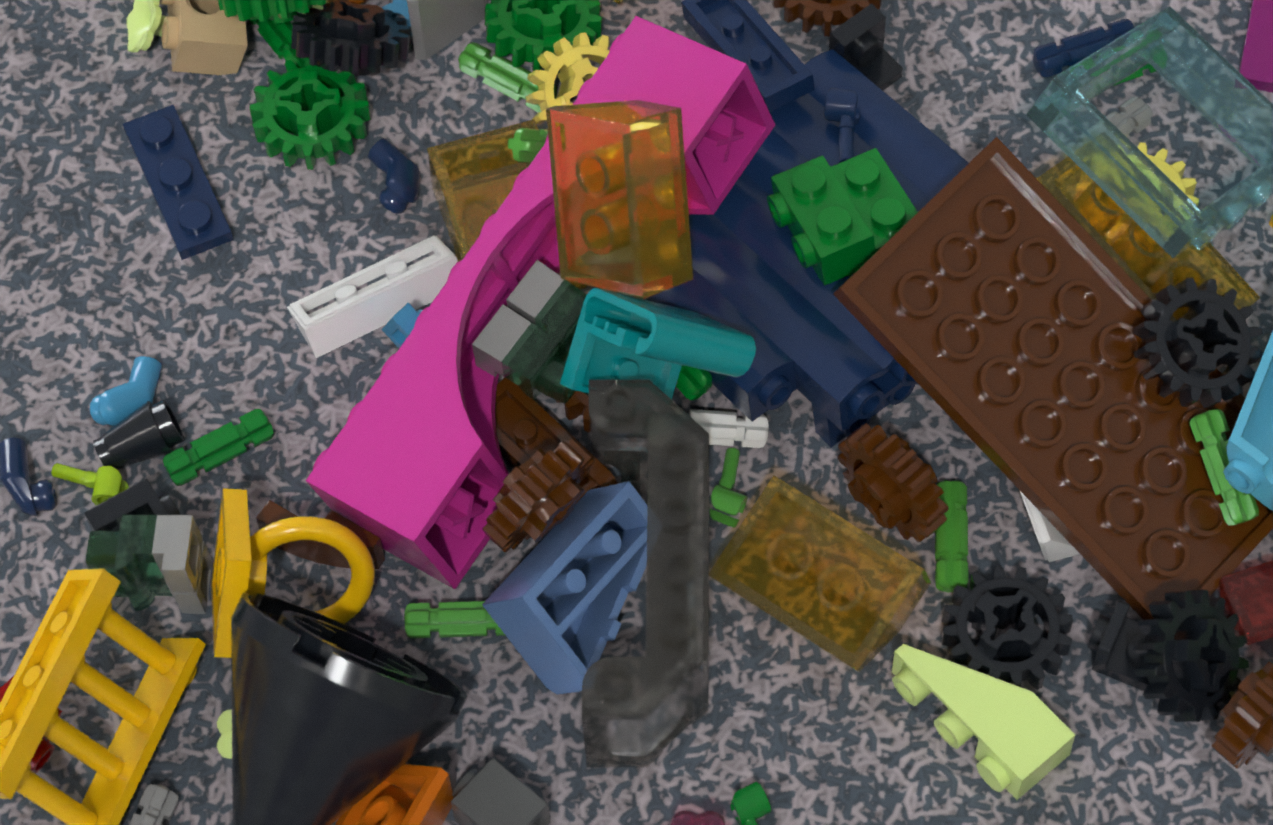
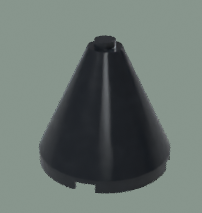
M244 592L231 616L233 825H331L458 719L467 699V694L456 683L408 654L401 658L375 644L376 638L310 609L257 593L252 604L249 601L251 595Z

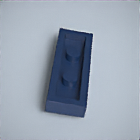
M684 0L681 2L684 19L709 48L748 65L769 112L815 90L813 74L747 0Z
M174 104L123 123L125 134L181 260L234 240L230 227Z

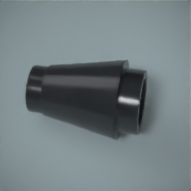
M162 400L154 405L147 401L105 432L102 437L93 440V444L104 466L121 468L167 455L174 451L173 446L185 441L173 411L168 403Z

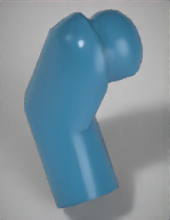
M136 357L127 383L108 389L92 399L90 414L93 420L100 425L109 424L115 426L147 401H150L152 404L162 364L151 357Z

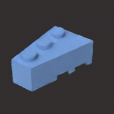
M630 481L588 490L573 506L574 510L544 537L482 604L544 686L556 695L594 689L600 675L595 670L607 641L615 640L622 624L617 621L626 597L629 592L636 591L663 529V525Z

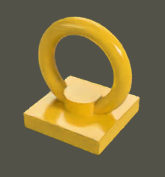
M223 488L211 578L214 657L231 658V616L244 592L251 595L249 601L252 604L257 593L265 594L267 553L285 543L300 540L318 541L328 544L342 553L351 569L349 586L336 602L315 612L343 624L355 617L368 601L375 579L373 559L365 543L346 526L329 519L312 516L282 519L261 528L250 536L247 490Z

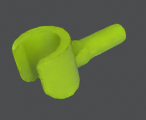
M55 463L51 472L53 477L93 488L91 500L95 505H99L108 500V498H112L129 489L128 483L122 479L120 472L112 466H102L98 468L97 472Z

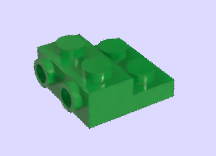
M877 148L830 167L822 155L772 176L773 194L767 196V204L775 223L779 228L788 226L793 235L791 241L800 264L805 269L812 266L824 286L855 273L918 212Z

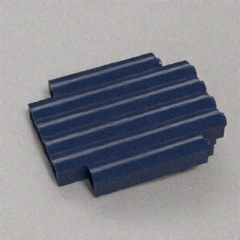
M834 49L811 58L805 64L813 74L814 91L770 112L775 123L774 128L714 215L689 214L644 223L610 237L581 255V259L616 293L694 311L752 336L756 344V353L748 371L740 377H732L709 371L712 375V384L752 422L766 411L782 406L789 399L792 392L797 389L812 403L815 431L830 448L843 438L850 436L864 423L869 424L871 418L887 405H897L903 402L911 394L917 382L833 295L853 274L824 286L812 266L805 269L800 264L792 245L791 237L793 235L788 226L779 228L769 210L767 196L773 194L771 177L822 155L830 167L839 164L840 122L827 121L824 117L825 101L830 88L852 90L858 96L857 104L861 113L860 120L855 125L853 132V157L877 148L917 211L926 205L968 164L964 158Z

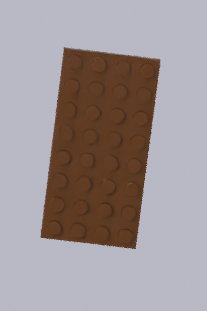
M997 137L979 152L833 293L1124 601L1130 604V607L1143 620L1154 619L1149 605L1151 602L1165 601V593L1208 590L1210 597L1273 529V511L1256 498L1255 500L1259 508V515L1256 518L1238 525L1229 526L1225 523L1219 506L1220 503L1224 502L1222 495H1215L1200 454V450L1205 449L1202 441L1196 442L1190 426V420L1196 415L1209 410L1220 409L1224 412L1230 431L1225 432L1227 440H1229L1245 397L1240 393L1227 401L1221 398V402L1210 408H1204L1200 399L1188 407L1181 406L1179 391H1175L1165 398L1159 395L1163 381L1158 376L1150 380H1145L1143 377L1145 371L1151 367L1149 359H1139L1134 356L1136 350L1146 345L1145 339L1133 334L1134 327L1142 322L1149 321L1140 310L1144 305L1152 301L1151 298ZM1216 368L1215 371L1209 374L1208 379L1218 378L1222 373Z

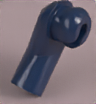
M383 138L370 149L368 159L386 174L385 184L387 187L379 194L380 203L390 212L401 214L405 212L409 202L414 203L417 199L421 175L415 163L389 140Z
M12 437L0 442V480L20 510L27 515L38 516L40 511H52L55 509L57 498L55 489H53V483L46 479L37 483H33L31 480L27 444L25 441Z

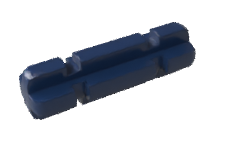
M1121 19L1107 24L1108 30L1105 31L1100 26L1060 39L1061 45L1058 46L1055 42L1038 46L1033 50L1032 59L1034 66L1041 77L1047 78L1062 73V67L1064 66L1069 68L1084 61L1093 63V58L1108 54L1110 51H1117L1131 45L1137 46L1138 35L1131 20Z

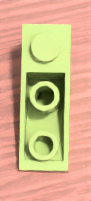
M902 644L894 651L892 673L895 676L892 678L896 690L913 706H917L928 695L933 693L948 708L934 720V725L940 736L953 748H960L974 735L978 738L975 758L979 762L976 764V768L982 779L993 790L1001 792L1006 789L1018 800L1070 755L1075 734L1032 691Z

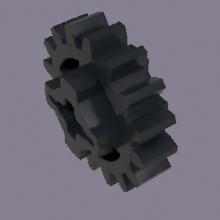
M349 0L330 1V3H325L322 10L312 7L309 8L308 13H297L295 15V22H292L291 48L296 49V56L298 58H309V64L312 66L319 65L323 69L333 72L342 70L351 72L354 76H365L372 74V72L380 73V66L395 69L398 67V61L406 62L408 60L411 26H406V19L404 17L392 18L393 11L383 10V8L377 5H360L351 3Z
M1193 277L1186 278L1178 283L1176 288L1170 284L1156 293L1157 300H1152L1140 310L1149 321L1142 322L1134 327L1133 334L1146 341V345L1134 352L1135 358L1149 359L1151 367L1143 374L1144 379L1150 380L1158 376L1163 381L1159 393L1163 398L1175 391H1179L1180 404L1183 407H1188L1200 399L1204 408H1210L1221 402V398L1227 401L1242 393L1240 385L1243 386L1249 383L1255 376L1254 370L1249 365L1260 360L1264 353L1258 348L1251 346V340L1263 334L1262 328L1248 327L1245 319L1254 311L1251 305L1238 310L1233 304L1236 300L1237 291L1232 288L1224 294L1218 295L1216 280L1211 278L1199 285L1198 288ZM1189 307L1188 313L1184 314L1182 318L1176 321L1170 320L1172 314L1177 309ZM1221 364L1227 365L1224 372L1218 378L1208 379L1209 374L1215 371L1216 367Z
M1001 565L995 566L993 579L988 581L978 571L972 573L970 580L971 591L957 585L953 590L952 596L954 605H945L942 622L948 626L942 629L941 644L949 647L954 646L950 651L948 661L959 665L965 663L968 666L967 668L1021 687L1022 681L1027 680L1036 690L1042 688L1045 678L1043 670L1057 676L1063 662L1060 656L1069 654L1072 638L1066 634L1071 631L1073 617L1068 614H1059L1063 610L1064 595L1056 594L1048 597L1045 594L1049 581L1046 577L1040 578L1034 584L1026 582L1027 570L1024 567L1018 569L1014 578H1006L1005 571ZM1037 614L1045 626L1046 639L1042 637L1043 630L1035 625L1034 617ZM1020 618L1017 630L1010 628L994 640L997 627L1004 630L1009 624L1013 625ZM967 621L972 623L971 628L980 633V641L976 647L969 637Z
M1208 590L1165 593V601L1151 602L1149 605L1154 619L1139 620L1138 627L1146 637L1143 643L1133 644V651L1143 655L1144 664L1135 669V675L1148 678L1149 684L1143 693L1145 699H1159L1157 713L1160 715H1174L1175 722L1217 720L1218 710H1222L1232 699L1229 692H1236L1238 685L1242 682L1237 677L1238 669L1249 667V661L1239 657L1238 648L1247 643V637L1242 635L1235 636L1233 629L1239 620L1237 613L1223 614L1226 600L1222 597L1209 598Z

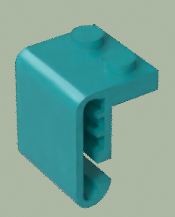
M593 288L585 297L560 384L571 390L668 411L682 365L727 376L740 377L752 365L756 353V344L752 336L694 311Z

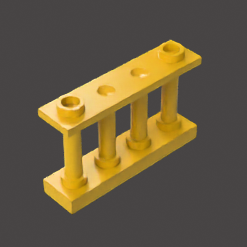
M105 569L67 571L0 702V799H12L16 791L67 825H120V821L184 689L192 682L196 675L197 662L206 646V643L199 638H162L161 642L158 643L114 611L111 600L121 581ZM97 629L149 665L134 696L85 662V652ZM70 682L123 718L108 749L58 716V706ZM43 736L96 771L82 803H79L30 770V762Z

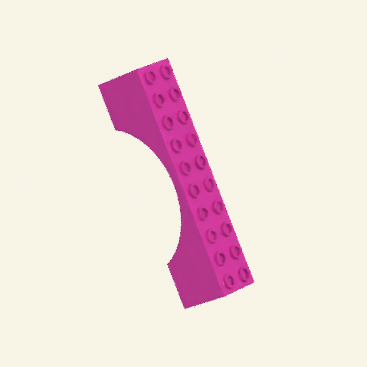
M634 17L624 33L617 36L613 41L609 54L593 77L586 80L581 86L577 99L561 122L554 125L549 131L545 144L529 167L517 176L512 191L497 212L485 221L480 236L465 257L453 266L447 282L431 305L419 314L413 330L399 350L387 359L381 370V375L367 395L352 408L347 423L330 447L324 450L316 459L313 471L305 481L331 510L378 536L381 540L382 549L449 587L457 588L490 540L482 528L488 523L486 521L487 517L498 508L492 499L500 492L504 484L503 480L509 474L501 455L496 433L495 401L499 374L494 377L476 366L472 343L503 304L507 306L506 299L536 260L559 274L575 259L597 244L638 225L663 218L689 214L714 215L775 126L748 65L643 18Z

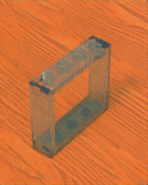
M1171 6L1055 76L1026 114L1172 258L1178 256L1191 245H1194L1200 251L1216 237L1223 227L1226 230L1230 229L1251 207L1256 210L1273 194V104ZM1149 63L1239 149L1258 170L1201 210L1112 124L1090 100Z

